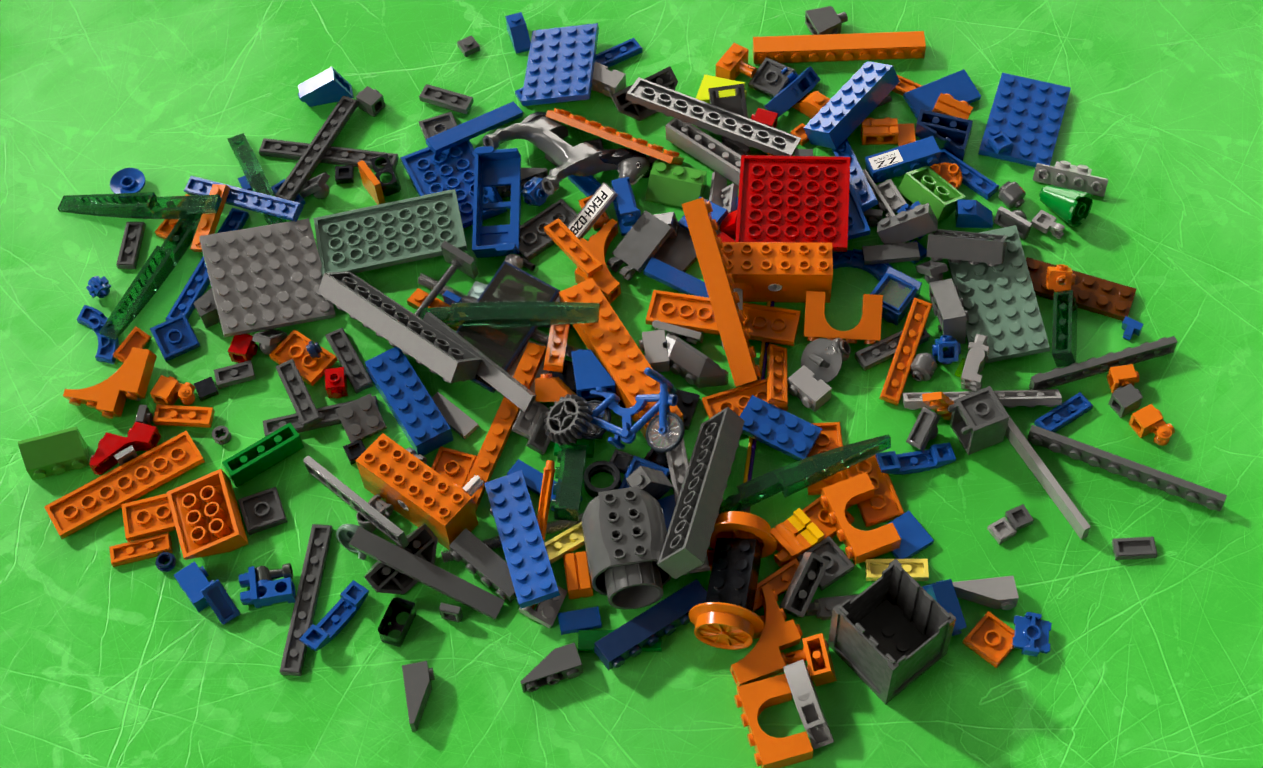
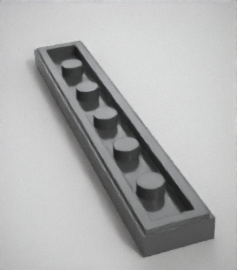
M372 396L373 399H374V401H375V404H376V406H377V408H378V410H379L378 402H377V397H376V396ZM352 401L318 408L317 411L322 421L306 429L303 428L297 413L264 420L265 437L288 423H291L298 433L341 424L335 409Z

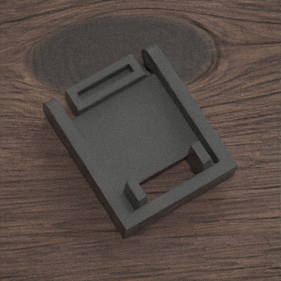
M744 84L708 89L710 104L748 118ZM735 90V96L719 98V91Z

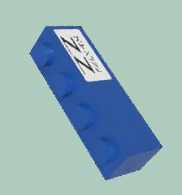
M933 136L865 157L866 170L874 183L900 177L905 173L924 166L941 163V151Z

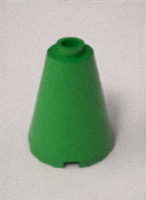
M1051 185L1043 187L1039 194L1040 201L1073 227L1082 224L1080 220L1087 218L1093 200L1090 199L1092 195L1087 192Z

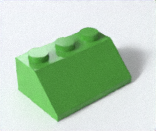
M655 160L649 176L645 201L683 209L681 204L703 197L707 185V171Z
M928 166L905 173L898 188L903 197L910 200L913 204L916 201H919L921 205L929 203L938 222L948 218L955 211L957 200L966 199L965 195Z
M77 427L18 441L26 471L32 480H39L47 476L63 474L70 470L90 466L88 446Z

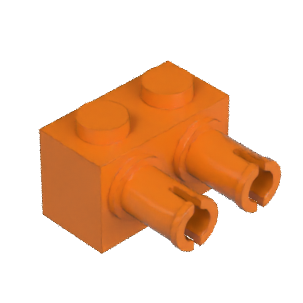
M823 633L803 638V649L785 653L788 665L800 660L807 661V670L812 682L814 681L816 686L837 681L829 646Z

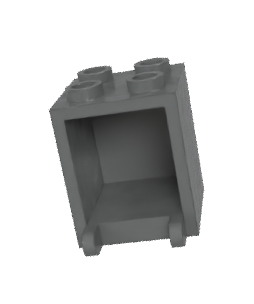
M990 386L955 399L954 404L947 408L950 413L952 412L950 426L968 455L1003 442L1009 415Z

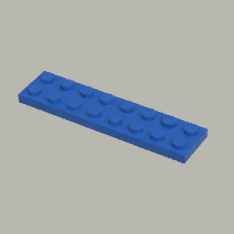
M522 470L484 483L520 609L560 596Z

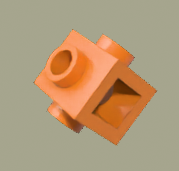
M1058 264L1057 267L1048 266L1046 276L1047 289H1053L1054 292L1064 293L1066 290L1071 291V285L1075 284V274H1073L1071 268L1063 264Z

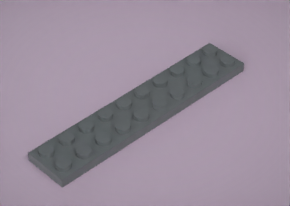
M640 77L626 94L625 99L634 104H640L650 110H656L666 116H672L682 122L693 124L698 128L709 130L714 134L725 136L732 141L741 142L748 147H754L762 150L764 153H770L775 156H793L795 149H797L801 138Z

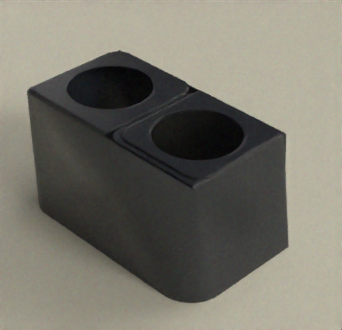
M388 154L370 159L374 174L379 181L382 173L389 172L392 174V180L389 183H382L380 181L383 195L390 196L400 192L401 185ZM384 163H387V165L384 168L376 167Z
M398 597L391 600L378 627L382 642L401 648L416 616L414 602ZM401 612L409 614L405 625H400L396 622V617ZM392 630H399L401 632L397 638L389 637L388 634Z

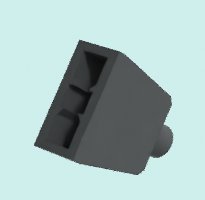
M832 6L805 11V24L812 35L840 34L842 23L848 21L846 12L837 14Z

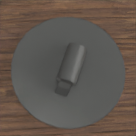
M825 338L816 339L806 346L801 356V367L805 365L815 374L814 378L817 381L821 379L828 383L838 375L841 369L842 353L838 347L837 354H824V350L834 343L832 340Z

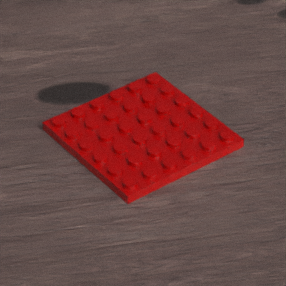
M741 155L735 242L832 243V251L847 252L850 157Z

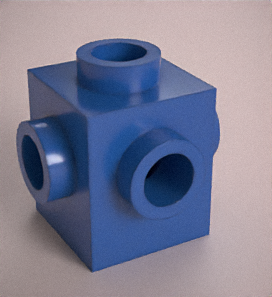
M533 177L524 184L521 194L524 197L523 200L528 205L540 206L546 202V198L549 195L542 188L543 178Z
M940 336V339H935V345H932V354L942 364H951L954 361H959L961 346L952 336Z

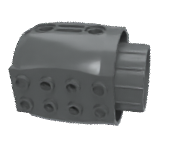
M639 486L598 492V496L587 505L581 521L592 586L598 593L608 596L609 604L618 609H638L654 604L663 596V585L672 578L671 575L657 565L667 535L663 509L650 493L640 490Z

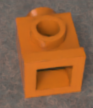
M1133 364L1110 367L1106 378L1111 393L1113 394L1120 386L1125 387L1131 383L1134 387V384L1139 382V373L1135 371Z

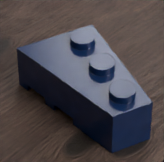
M921 109L916 123L915 136L920 139L933 136L939 149L943 148L963 161L973 121Z

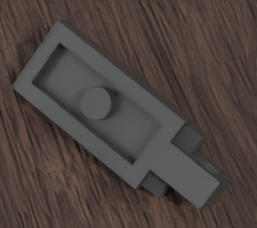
M858 595L815 599L814 602L809 604L805 616L816 615L821 620H831L832 609L835 606L843 604L848 599L852 601Z

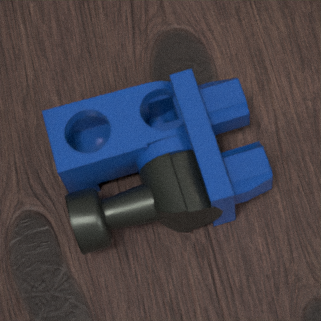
M291 563L283 564L282 569L269 570L266 566L256 568L252 566L248 567V573L239 575L241 588L250 586L249 591L240 592V600L243 605L254 604L255 608H261L262 606L285 601L295 603L296 591L292 581L293 570Z

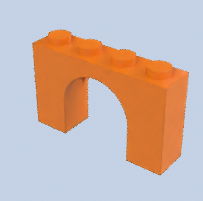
M806 291L804 337H807V341H814L819 338L829 340L841 338L845 339L848 343L857 344V340H865L864 344H875L876 341H880L883 295L863 294L860 322L851 330L839 331L831 327L826 321L824 314L826 292Z
M867 472L822 488L820 497L823 508H827L829 512L828 518L832 525L835 524L837 528L836 533L839 541L844 542L846 546L845 552L847 557L852 559L855 565L866 561V559H872L900 548L901 538L893 522L873 530L863 531L853 527L846 519L845 512L848 508L874 497L875 487Z
M785 673L737 687V695H734L737 708L741 707L742 709L741 721L744 727H748L750 734H747L750 747L754 746L755 748L754 759L757 767L782 768L812 759L813 748L806 731L783 738H776L766 734L758 724V717L763 710L792 700V693Z

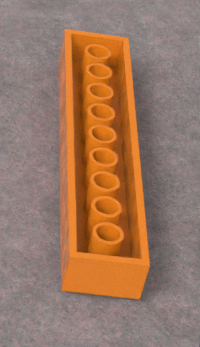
M590 278L560 291L561 308L586 347L593 352L615 381L616 394L625 408H630L636 404L635 398L637 395L659 394L660 383L644 373L645 368L649 367L652 369V367L594 279ZM648 402L644 409L632 415L634 422L636 423L657 402ZM669 406L670 412L677 414L683 421V414L678 406ZM670 416L671 429L680 428L677 419ZM653 418L640 429L645 439L647 427ZM659 419L650 430L651 442L663 437L658 432Z

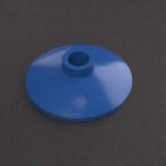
M136 168L119 170L112 176L110 188L118 196L128 197L135 195L143 189L146 181L145 176Z

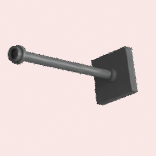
M445 240L440 247L444 260L451 264V266L414 313L420 318L457 269L473 279L479 274L475 259Z

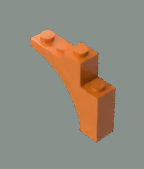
M614 219L605 223L588 241L583 237L580 239L603 264V269L589 278L578 267L575 270L576 283L579 284L593 278L609 304L621 294L620 283L612 276L605 263L607 249L613 238L618 234V222Z
M132 347L123 365L108 379L88 388L65 389L63 396L69 400L70 404L80 406L82 403L90 408H95L102 413L101 416L110 419H113V416L121 417L126 398L137 400V398L145 399L157 356L148 349Z
M769 584L761 587L760 590L764 607L763 632L754 648L743 659L732 664L730 668L737 687L784 672L783 667L788 664L784 652L780 651L799 644L803 635L798 624L795 625L793 619L785 622L787 620L783 608H779L777 593L774 589L771 590Z

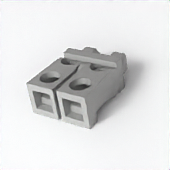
M976 334L974 343L969 342L968 354L961 376L962 389L978 391L982 388V375H980V372L984 369L985 362L988 361L989 357L987 336Z

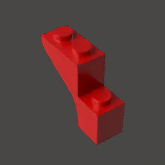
M135 422L133 427L129 429L127 437L106 432L103 439L99 441L95 454L91 456L89 465L94 474L103 475L118 463L114 456L115 454L131 445L135 452L149 451L157 446L161 435L157 427Z

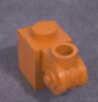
M161 375L150 394L154 403L159 405H174L178 398H180L182 404L191 405L195 401L193 393L195 386L188 382L181 384L174 377Z
M1152 404L1133 413L1129 421V425L1140 438L1154 433V442L1161 446L1166 445L1170 437L1175 433L1174 427L1170 423L1166 424L1164 422L1161 412Z

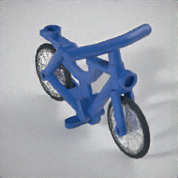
M647 367L644 373L660 383L659 394L637 395L635 398L637 402L634 406L622 408L618 405L620 398L616 394L607 393V389L596 387L595 390L590 391V394L606 399L603 402L599 400L588 401L593 412L591 415L593 420L589 422L591 427L587 428V434L584 433L582 438L596 439L608 431L615 434L614 438H608V442L616 448L624 449L625 445L621 443V440L626 444L632 443L636 438V433L653 418L646 430L648 445L654 451L663 453L675 449L681 443L685 432L682 419L677 414L671 413L669 406L677 405L678 396L675 395L676 388L664 376ZM648 402H657L632 426V415L644 409ZM611 410L617 415L622 416V428L610 423Z

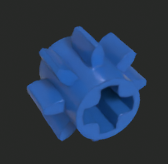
M94 276L88 281L86 288L93 298L96 296L104 298L109 294L111 285L105 276L102 278Z

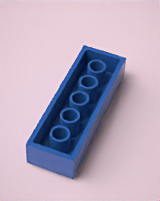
M870 61L864 63L804 127L810 143L837 149L900 82L893 65Z
M394 347L365 361L368 375L418 455L424 456L440 446L453 441L450 426L400 348Z

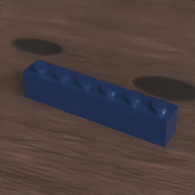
M697 579L595 642L594 652L608 671L612 668L620 667L629 657L639 655L642 652V648L646 645L650 647L655 645L659 641L660 636H669L678 626L688 624L690 622L688 616L690 609L695 605L706 602L707 591Z

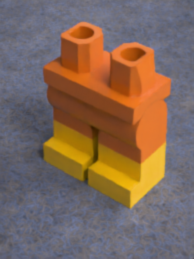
M800 508L795 510L793 515L784 522L778 524L775 528L773 527L770 532L777 543L776 550L778 553L774 555V560L779 567L791 562L795 558L797 559L799 555L824 540L823 532L813 522L811 523L809 517Z

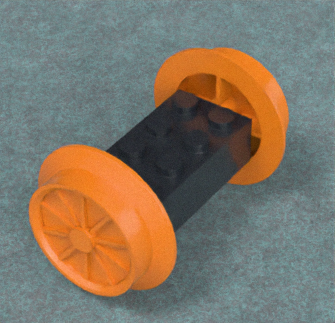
M728 511L719 514L714 525L715 530L710 539L709 547L714 549L715 552L706 602L692 607L688 616L695 625L694 634L700 641L716 648L738 650L749 647L753 643V637L761 633L764 628V622L753 612L761 558L773 554L777 543L770 534L771 527L769 523L763 518L747 512Z

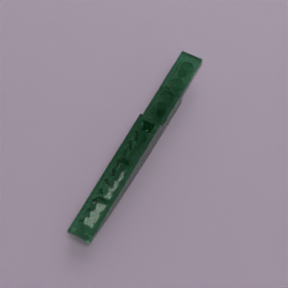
M242 133L228 138L229 145L251 191L275 196L245 134ZM262 213L267 225L287 222L286 219Z
M154 192L64 195L58 211L119 218L189 219L191 214L217 213L222 198L220 195L157 197Z
M198 194L194 196L162 246H156L99 331L101 335L116 340L153 297L192 243L196 233L195 230L198 227L208 198Z
M539 301L452 303L451 307L421 308L420 318L423 319L427 312H431L449 327L490 325L492 328L598 323L600 304Z
M888 434L845 445L796 461L737 486L738 494L730 495L726 500H723L718 512L721 514L728 511H741L779 492H782L784 497L790 496L876 455V453L891 448V437Z

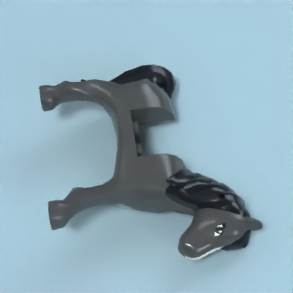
M545 112L532 113L521 123L497 129L493 134H487L483 137L484 147L492 146L494 150H497L499 145L506 141L525 139L545 152V159L557 167L550 170L549 176L542 180V188L548 195L554 194L559 189V183L570 175L589 176L610 170H618L619 178L629 177L631 185H634L640 178H649L652 163L655 160L657 161V158L652 156L646 157L643 153L633 149L602 150L586 142L573 147L563 140V138L569 136L567 128L556 120L546 117Z

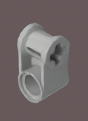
M378 494L374 495L368 502L386 518L394 510V506L387 504ZM357 513L356 517L359 526L364 527L369 532H373L377 528L369 521L363 522L367 519Z

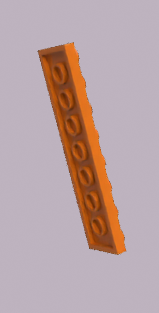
M554 108V111L547 110L546 117L667 163L678 165L683 163L684 158L680 157V153L676 151L666 150L660 145L650 144L641 138H632L633 135L618 132L617 129L602 126L601 123L586 120L585 117L573 115L567 110Z
M653 290L646 316V324L652 325V322L657 320L698 332L720 335L708 297ZM743 303V313L745 316L743 324L749 330L750 340L794 346L801 311Z
M186 430L44 506L61 539H64L121 508V504L138 499L205 461Z

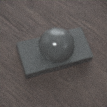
M325 172L308 180L299 194L303 198L313 194L317 199H325L330 192L326 184L330 175Z
M1002 206L998 209L993 222L1002 228L1016 225L1019 237L1024 240L1028 237L1033 224L1026 220V215L1023 211L1014 210L1011 212Z
M933 260L915 266L917 273L925 275V280L928 284L929 282L943 280V272L948 271L947 264Z
M268 329L254 334L252 341L258 342L261 352L269 355L278 346V343L287 337V333L276 329Z
M923 407L906 442L924 451L929 440L935 439L938 435L937 424L941 415Z

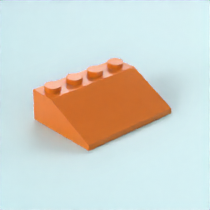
M222 469L167 492L180 547L185 560L231 552L249 544L231 480Z

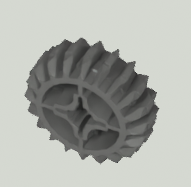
M567 394L565 397H560V400L555 401V405L550 407V412L546 413L548 417L544 419L546 424L543 428L546 430L545 434L554 443L562 446H570L571 443L576 444L577 439H582V435L584 433L587 434V428L591 427L589 424L593 420L591 417L593 414L591 406L584 398L575 394Z

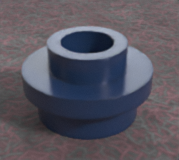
M310 341L306 345V349L312 359L321 357L320 353L323 351L318 342Z
M168 552L159 554L156 559V567L162 572L171 571L176 565L175 556Z

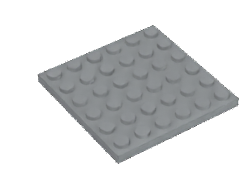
M309 218L297 220V222L290 221L199 236L224 337L335 317L333 303L324 300V297L318 293L323 278L321 273L322 264Z

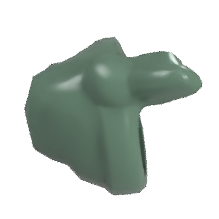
M342 524L336 532L338 541L344 548L358 553V559L365 560L366 554L349 546L357 528H365L354 524Z

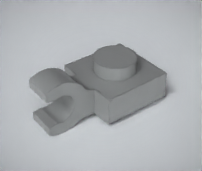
M1040 210L1031 221L1033 223L1032 227L1045 234L1050 231L1058 239L1064 235L1062 231L1065 229V226L1056 223L1057 218L1043 210Z

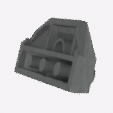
M670 66L645 78V80L674 91L678 83ZM632 85L611 95L618 112L638 121L658 112L625 99Z
M669 333L666 335L669 369L674 374L680 375L689 384H694L698 388L727 385L728 372L725 369L720 368L712 359L680 338Z
M424 523L406 536L409 545L402 549L434 564L438 538ZM379 561L364 576L378 593L405 594L418 582Z

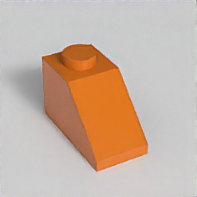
M818 91L810 92L792 107L812 119L829 102L830 98Z
M550 373L541 374V377L535 379L536 402H555L567 394H575L559 377H552Z

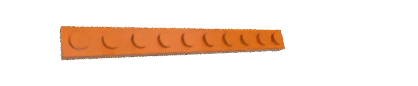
M528 342L513 375L517 381L530 389L547 350L545 346ZM505 396L465 485L474 475H478L484 483L490 481L520 411V408ZM484 483L471 496L476 503L475 512L486 490Z

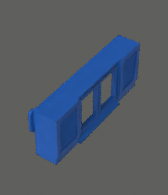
M492 146L475 148L472 251L477 258L519 254L521 155L517 148L494 150ZM511 185V201L483 203L484 187ZM510 208V224L483 226V210Z

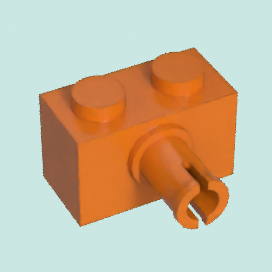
M733 43L716 63V77L735 80L740 73H743L752 78L757 68L748 65L749 49Z

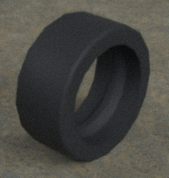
M604 460L596 461L585 469L583 475L584 487L589 496L595 498L598 496V492L619 489L621 485L620 471L613 463ZM606 472L614 477V482L607 488H596L591 484V478L597 473Z

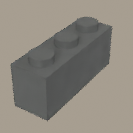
M929 203L918 205L908 211H902L893 217L884 218L877 224V233L884 245L904 243L938 229V220Z
M805 552L779 608H783L785 612L797 618H803L830 561L812 552Z

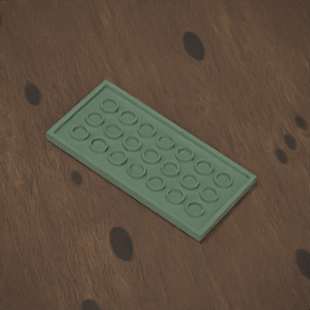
M455 189L314 218L318 252L322 264V277L324 273L350 271L355 274L441 256L443 253L440 246L444 240L461 251L467 250Z
M1017 226L979 232L1007 235L1008 240L1004 261L999 266H988L984 262L974 265L969 264V261L963 260L960 263L950 262V259H947L954 286L957 285L959 298L963 299L964 310H967L969 321L966 322L968 346L969 342L974 343L976 334L988 337L989 357L985 364L1050 351Z

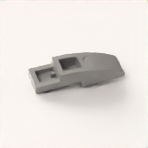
M804 660L784 666L793 699L813 749L833 743V736Z

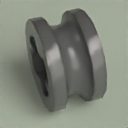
M218 426L213 430L212 437L217 444L223 445L230 441L231 433L227 427Z

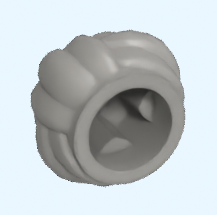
M515 254L506 256V262L519 269L522 268L523 259Z

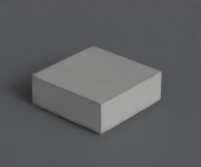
M1005 517L990 524L987 528L998 544L1016 535L1015 529Z

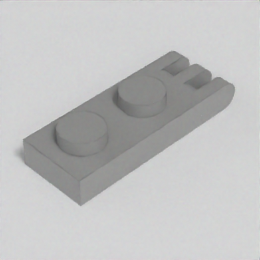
M657 320L652 322L655 330H665L666 334L669 333L678 338H684L690 344L696 345L697 342H703L704 335L701 332Z

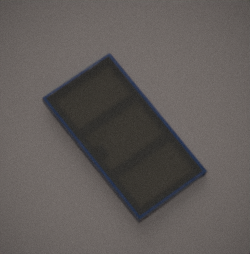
M504 261L456 333L508 373L558 298L560 290ZM477 374L475 379L471 380L492 393L496 391L495 388Z

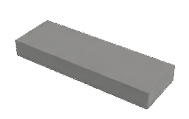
M439 392L432 397L450 428L465 440L479 428L478 423Z

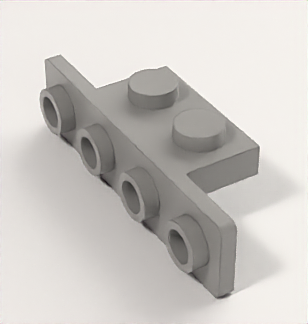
M1056 161L1055 167L1037 163L1033 176V181L1084 191L1102 197L1105 195L1108 179L1091 175L1092 169H1089L1088 166L1071 165L1068 161Z
M864 169L863 172L879 202L877 204L879 209L885 211L886 218L895 216V213L906 204V201L891 179L876 186L866 169Z
M715 171L712 173L709 201L727 209L728 213L736 210L739 186L734 183L727 186V179ZM721 223L718 226V230H716L717 235L721 232L719 230Z

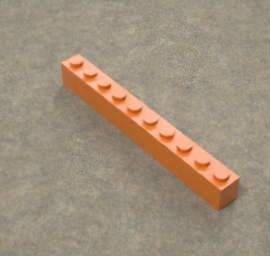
M924 31L753 37L754 64H762L766 57L778 63L924 58L926 43Z
M704 197L681 204L735 387L760 381L759 376H762L759 365L755 364L754 358L756 353L754 347H750L748 341L751 339L748 328H745L743 324L745 316L743 310H739L737 304L740 302L737 291L734 292L732 287L735 284L731 273L728 274L727 266H729L727 256H723L721 250L724 248L722 239L717 237V222L715 219L712 220L710 212H713L712 205Z

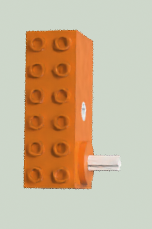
M723 242L724 248L721 250L723 256L726 255L729 262L727 270L728 274L731 273L735 284L732 287L734 292L737 291L740 302L737 303L739 310H743V302L806 303V291L826 292L825 303H830L833 279L832 243Z
M384 433L355 460L365 489L374 495H380L383 501L387 504H392L395 511L418 528L425 523L438 538V542L448 550L450 549L449 545L465 528L471 532L478 525L475 512L476 503L471 497L484 483L478 475H474L462 488L457 484L451 483Z

